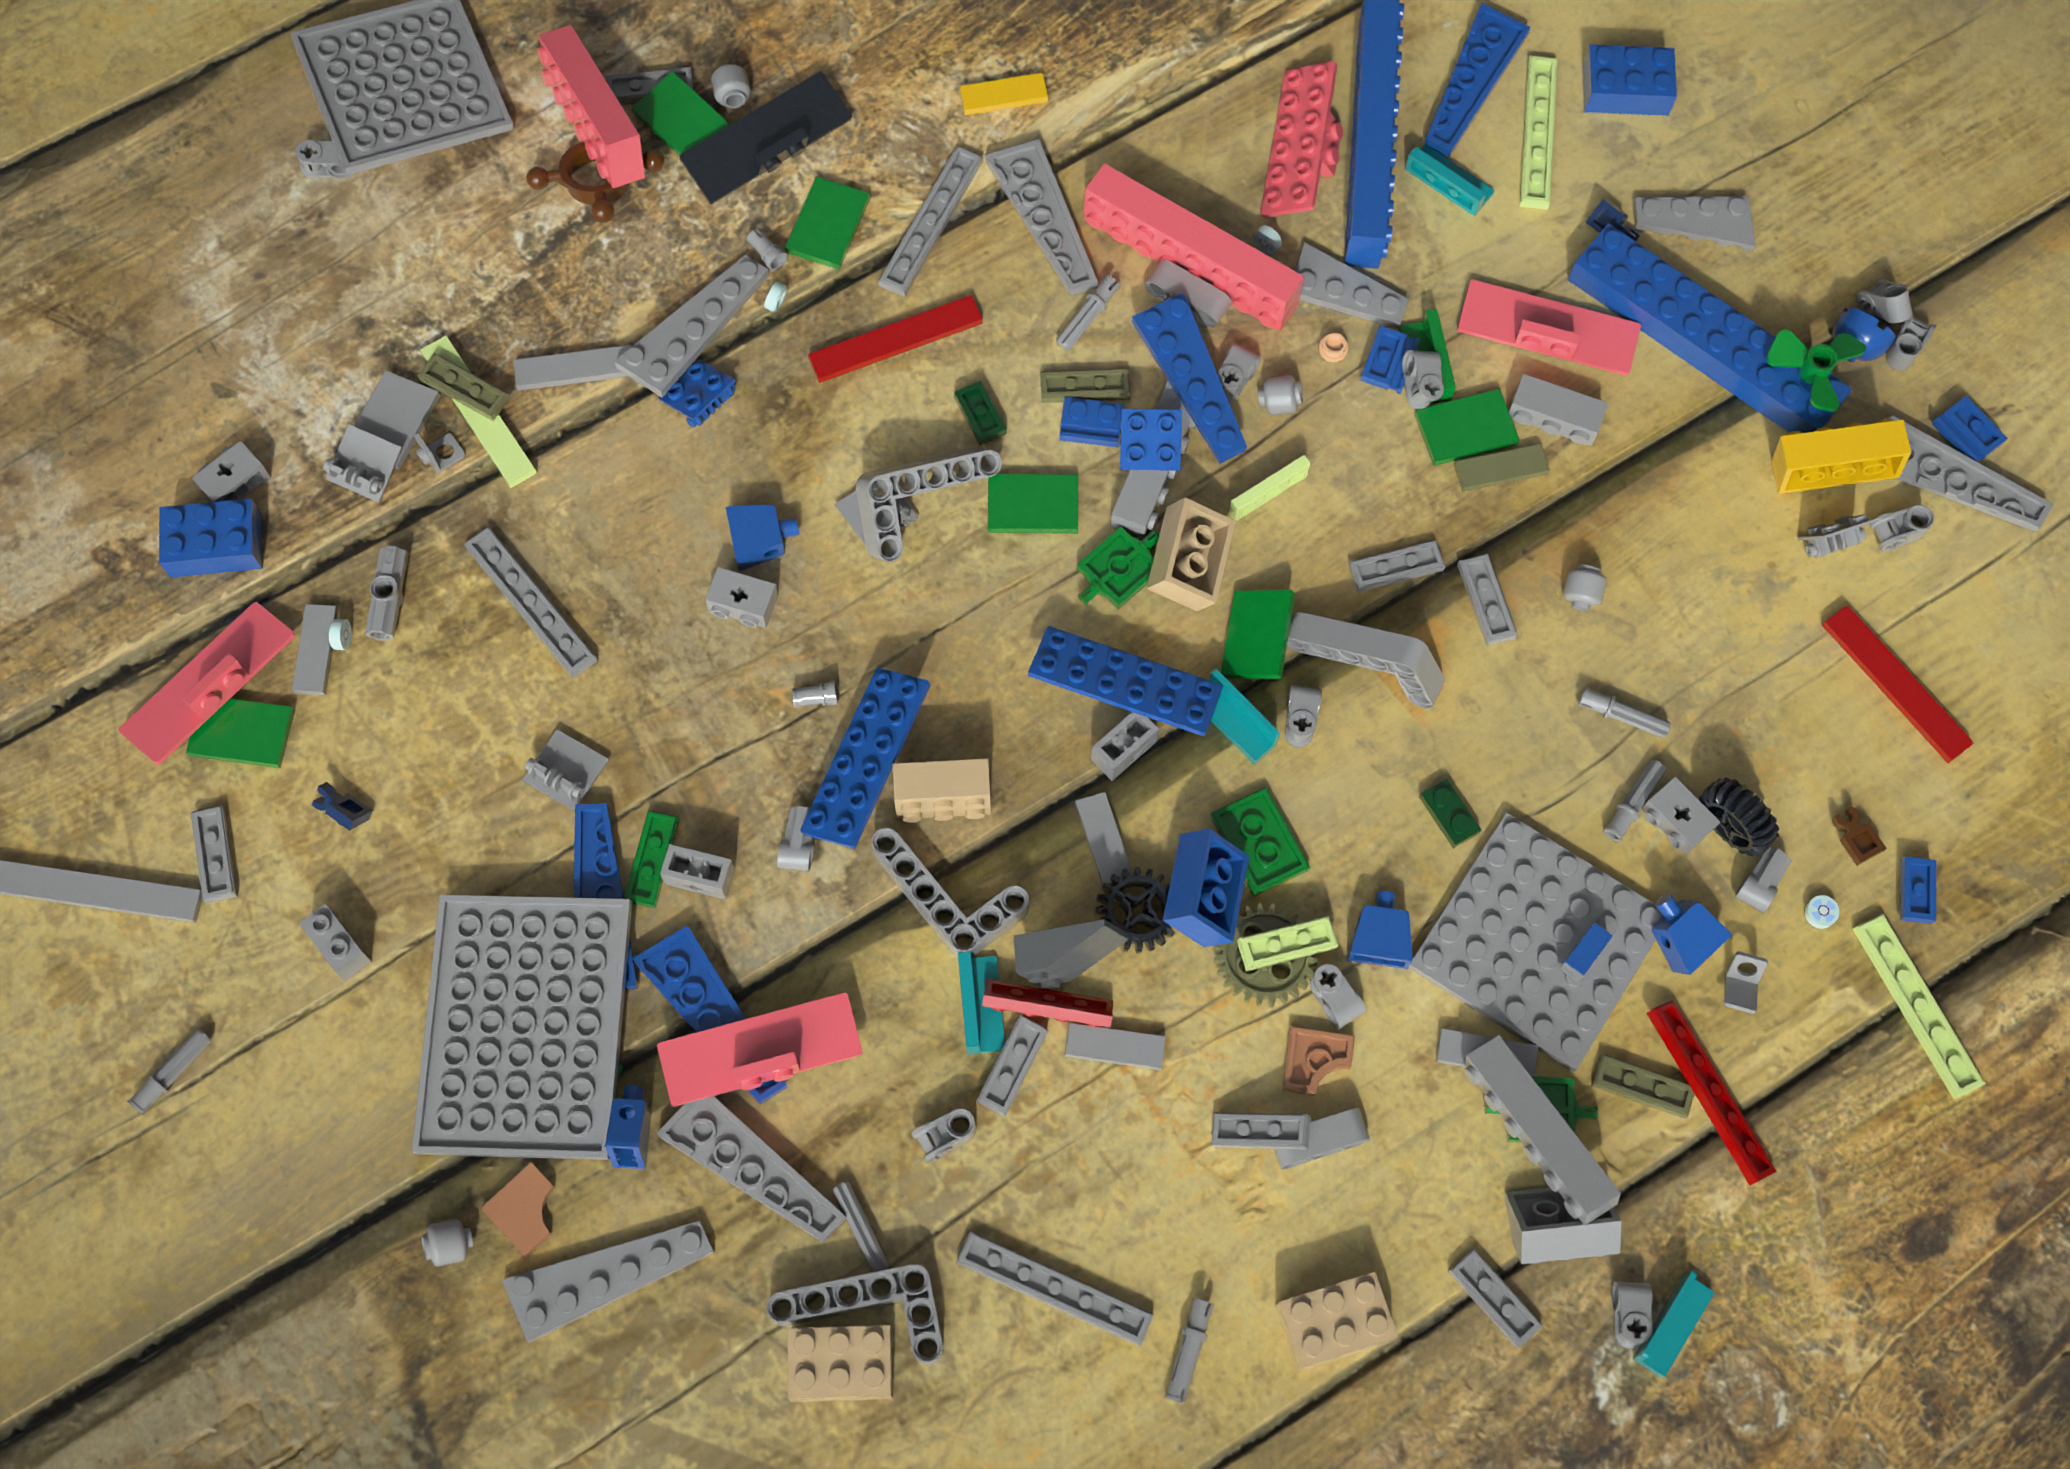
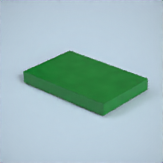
M673 71L631 108L632 113L679 156L730 125Z
M816 177L785 246V252L840 270L870 201V193Z
M1500 389L1426 407L1415 412V418L1433 466L1514 446L1520 440Z
M996 474L988 477V533L1078 534V475Z
M1292 590L1234 591L1221 674L1226 679H1282L1295 594Z
M229 699L190 736L186 754L190 757L281 768L295 710L290 706Z
M1266 787L1210 813V818L1220 836L1250 856L1245 882L1253 897L1310 870L1306 858Z

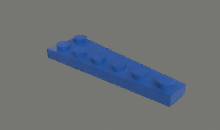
M1484 3L1480 5L1426 137L1425 145L1450 157L1529 35L1531 27Z
M1182 292L1132 316V324L1219 464L1245 452L1246 442L1185 294Z
M607 803L575 804L574 898L624 899ZM630 936L625 990L638 989Z
M688 925L632 958L636 966L696 1033L746 1019ZM770 1080L761 1083L762 1085L747 1091L761 1105L788 1088L785 1081L776 1082Z

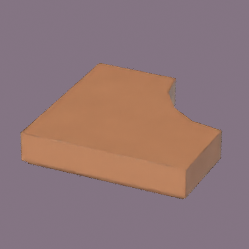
M1291 1025L1282 1091L1315 1096L1320 1081L1327 1074L1338 1069H1350L1352 1067L1355 1035Z
M530 1162L492 1197L481 1210L522 1255L527 1258L551 1235L545 1224L543 1210L547 1197L555 1187Z

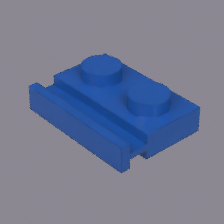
M1379 326L1360 381L1386 390L1389 388L1397 391V394H1401L1405 383L1402 370L1403 356L1408 350H1416L1420 339H1412L1407 337V334Z
M1965 396L1932 423L1958 452L1976 462L1983 460L2008 439L1968 396Z
M1065 397L1059 441L1118 448L1121 409H1123L1124 404Z

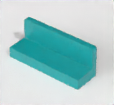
M1424 145L1421 149L1415 147L1408 156L1405 167L1406 171L1474 217L1494 193L1493 188L1427 145Z
M1214 669L1210 673L1209 680L1223 685V689L1211 722L1255 765L1277 745L1280 732L1217 669Z
M971 951L958 953L967 1055L1000 1052L1005 1043L1002 1011H995L990 1007L982 1006L986 979L999 981L997 958L995 956L971 958Z
M1693 1270L1682 1275L1652 1326V1335L1649 1340L1641 1344L1633 1357L1635 1361L1660 1378H1664L1715 1293L1696 1280L1698 1274Z

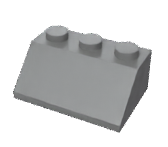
M1550 1187L1505 1192L1512 1242L1521 1264H1537L1547 1261L1620 1254L1621 1219L1615 1207L1584 1226L1579 1218L1574 1219L1569 1214L1564 1205L1565 1199L1558 1190L1554 1192Z

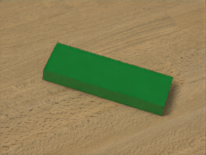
M648 810L624 899H630L632 904L656 908L663 884L660 873L669 844L673 845L680 821L678 816Z

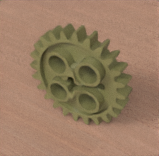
M1258 903L1256 912L1253 913L1246 906L1244 917L1238 914L1233 943L1214 946V951L1221 953V955L1214 958V964L1223 965L1218 969L1217 976L1227 975L1223 986L1229 987L1234 985V997L1241 992L1245 993L1244 1003L1246 1004L1254 997L1256 998L1257 1007L1261 1006L1263 999H1267L1270 1007H1274L1276 998H1279L1285 1005L1288 1001V993L1292 997L1297 998L1300 994L1297 986L1306 990L1309 984L1305 978L1313 979L1315 972L1309 967L1317 966L1318 959L1310 957L1311 955L1294 959V961H1285L1257 968L1253 974H1246L1240 969L1239 965L1243 963L1241 954L1237 951L1239 949L1237 940L1244 937V933L1248 931L1258 934L1296 924L1299 915L1296 913L1291 918L1286 917L1287 907H1284L1280 913H1276L1273 903L1268 911H1264L1262 904ZM1275 967H1282L1286 970L1288 977L1278 979L1273 976L1271 970Z

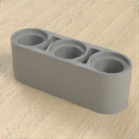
M1161 260L1144 284L1147 291L1161 301H1166L1183 292L1195 320L1211 328L1216 327L1232 304L1231 299L1226 293L1168 260Z
M1354 1108L1310 1122L1308 1150H1274L1281 1169H1288L1359 1146L1370 1141V1137L1359 1108Z

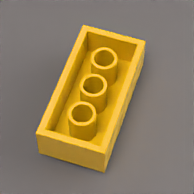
M1883 419L1875 424L1863 425L1862 423H1852L1845 428L1832 429L1831 427H1822L1814 432L1801 433L1800 431H1792L1786 433L1784 436H1780L1771 462L1778 494L1900 478L1911 454L1904 420Z

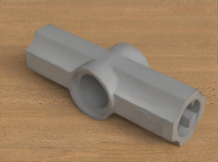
M397 546L380 548L376 575L370 584L372 597L365 634L367 637L380 641L394 639L398 611L404 601L402 588L408 552ZM393 590L389 596L381 597L384 591Z

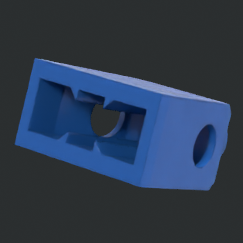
M774 505L725 507L739 571L783 556L785 552L782 538L800 535L796 517L778 521Z
M1378 891L1375 906H1363L1347 961L1408 969L1413 957L1409 912L1394 909L1395 893Z
M1666 894L1655 903L1663 917L1652 926V932L1671 970L1675 973L1691 975L1732 936L1730 931L1698 901L1681 900L1677 903L1672 894Z
M626 1086L623 1099L616 1098L612 1101L605 1147L613 1168L646 1169L651 1115L647 1102L643 1100L644 1088L640 1086Z

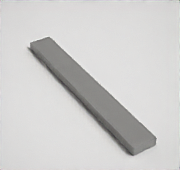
M0 860V894L191 923H196L202 901V892L199 889Z

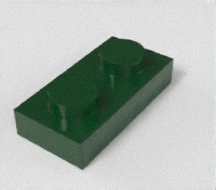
M981 381L954 392V398L979 445L1007 434V429Z
M1448 779L1420 794V800L1453 849L1480 834L1481 828Z

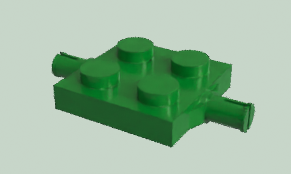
M1120 526L1077 563L1076 569L1090 584L1083 592L1078 594L1079 600H1083V604L1087 605L1096 595L1100 594L1107 598L1118 610L1148 584L1154 560L1149 549L1158 542L1159 534L1156 535V531L1152 530L1143 540L1139 541L1131 537Z
M1531 1076L1574 1133L1578 1118L1597 1120V1106L1578 1105L1574 1095V1078ZM1485 1101V1114H1500L1498 1110L1496 1112L1492 1111ZM1507 1131V1142L1522 1143L1518 1137L1513 1138Z

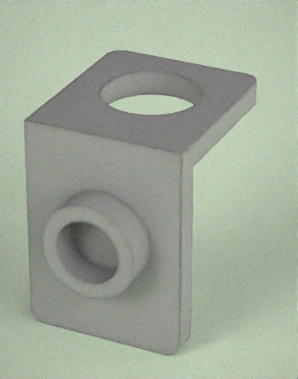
M418 433L413 435L419 446L415 450L424 465L430 463L437 474L466 456L451 433L446 434L426 446ZM443 445H450L454 448L453 455L448 459H441L437 456L438 449Z
M1740 951L1736 952L1725 974L1724 1005L1726 1007L1751 1014L1756 1013L1758 983L1768 965L1767 959ZM1749 962L1754 964L1757 969L1752 973H1744L1738 969V966L1741 963Z

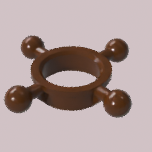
M584 141L572 146L563 154L559 162V169L547 171L543 167L536 166L531 168L526 175L528 185L535 190L546 188L549 182H557L566 187L574 199L581 203L592 205V217L600 223L609 222L613 218L615 211L611 202L620 198L630 184L612 189L609 183L600 186H586L576 182L572 178V174L579 167L596 161L595 159L590 160ZM649 149L642 156L643 166L649 172H658L665 164V158L659 150Z

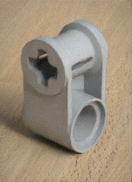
M305 140L297 145L295 150L296 157L300 161V169L305 176L311 178H349L353 175L346 176L332 141Z
M1880 279L1873 288L1868 291L1862 290L1856 295L1859 309L1871 316L1886 320L1889 323L1903 322L1912 317L1913 312L1908 288L1904 284Z
M1914 314L1908 320L1903 321L1896 333L1895 341L1887 352L1886 361L1888 365L1898 371L1908 369L1928 342L1936 325L1931 324L1929 326L1914 318Z
M1236 343L1230 348L1217 373L1229 402H1233L1239 397L1261 360L1260 355Z
M1406 351L1402 360L1406 399L1414 409H1423L1431 401H1436L1442 397L1444 393L1441 357L1436 351Z
M1915 505L1897 512L1880 515L1878 517L1881 520L1871 523L1869 526L1871 529H1875L1881 542L1880 550L1886 552L1922 539L1934 523V514L1926 506ZM1911 520L1919 522L1921 527L1914 525Z
M1297 685L1290 686L1285 738L1290 745L1299 748L1305 747L1311 742L1317 724L1322 689ZM1298 726L1303 727V732L1298 731Z
M1324 964L1315 971L1313 979L1310 980L1311 991L1322 1005L1331 1023L1337 1029L1342 1028L1366 1012L1365 1005L1360 996L1351 988L1336 966ZM1322 977L1324 979L1330 977L1333 982L1330 985H1322L1320 980Z
M958 1108L936 1120L923 1124L915 1129L911 1135L913 1139H918L926 1155L924 1157L925 1162L931 1163L944 1157L953 1149L969 1142L976 1134V1124L973 1115L969 1111ZM960 1118L970 1122L969 1129L961 1134L952 1130L953 1123ZM929 1136H931L933 1142L935 1143V1147H933L931 1142L929 1141Z
M1615 1281L1612 1287L1615 1339L1622 1347L1633 1349L1649 1340L1652 1335V1288L1650 1283ZM1632 1325L1633 1330L1638 1331L1639 1335L1634 1337V1333L1628 1331L1627 1327Z

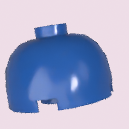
M1847 307L1843 309L1833 328V338L1839 334L1846 333L1865 344L1866 350L1861 356L1847 360L1852 363L1856 359L1867 362L1883 356L1895 341V334L1888 327L1884 331L1881 330L1877 325L1878 319L1852 307L1849 310Z

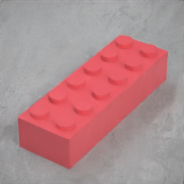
M568 25L540 34L541 47L537 48V52L542 65H544V70H541L544 84L546 87L551 86L557 105L562 104L567 122H573L576 136L580 142H585V148L590 160H596L601 178H606L612 189L645 178L639 133L573 27Z

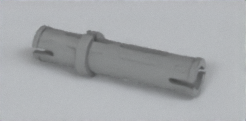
M1196 1298L1193 1299L1186 1327H1182L1180 1333L1183 1337L1164 1396L1166 1399L1181 1404L1186 1402L1202 1343L1206 1342L1208 1337L1205 1333L1214 1307L1209 1302Z

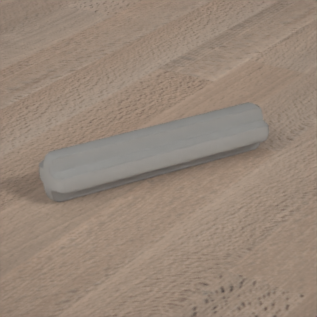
M846 1181L836 1185L833 1188L835 1197L847 1218L871 1271L877 1272L889 1269V1263L850 1183Z

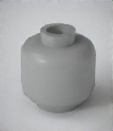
M726 64L716 69L712 74L711 84L715 99L719 104L729 108H737L743 105L750 97L751 89L748 77L742 67Z
M1292 375L1268 377L1264 381L1263 388L1258 389L1260 406H1266L1268 413L1273 416L1294 413L1298 409V405L1303 404L1300 381H1295Z
M1577 565V569L1568 572L1563 595L1567 601L1572 602L1571 608L1589 611L1590 606L1595 607L1602 603L1607 579L1601 574V569L1589 565Z
M458 1219L432 1223L427 1227L426 1233L421 1234L425 1260H431L435 1266L461 1262L467 1256V1248L473 1247L470 1228L463 1229L462 1223Z

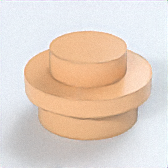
M1338 333L1328 334L1320 341L1319 353L1322 358L1329 362H1339L1348 353V343Z

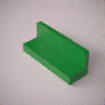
M1426 310L1422 322L1400 325L1399 332L1407 334L1409 338L1420 339L1416 350L1436 351L1439 353L1444 393L1442 397L1436 401H1431L1430 404L1451 401L1456 385L1438 310Z

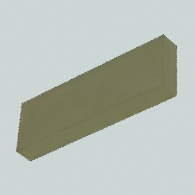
M436 353L432 355L417 375L420 381L491 421L495 420L510 399L508 393Z
M1129 368L1040 372L1042 403L1064 402L1065 397L1095 401L1130 399Z
M1542 444L1459 460L1454 464L1462 492L1548 475L1550 471Z
M1602 1054L1599 1058L1592 1082L1593 1087L1684 1119L1689 1116L1694 1092L1688 1083Z

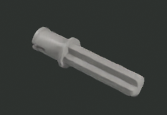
M1106 275L1095 291L1086 296L1087 301L1056 338L1057 345L1066 351L1070 350L1099 312L1106 310L1107 302L1120 288L1118 282L1113 285L1115 282L1113 277Z
M1585 687L1578 705L1604 714L1603 718L1607 719L1609 716L1661 738L1667 736L1671 727L1669 721L1617 701L1614 695L1608 697L1588 687Z
M1658 760L1650 761L1624 802L1616 806L1617 812L1603 831L1608 838L1620 842L1632 822H1636L1639 819L1638 813L1666 773L1667 769L1662 762Z
M196 1030L153 1076H147L149 1080L127 1102L144 1115L148 1108L163 1093L167 1094L169 1092L167 1088L211 1043L210 1037L203 1031Z

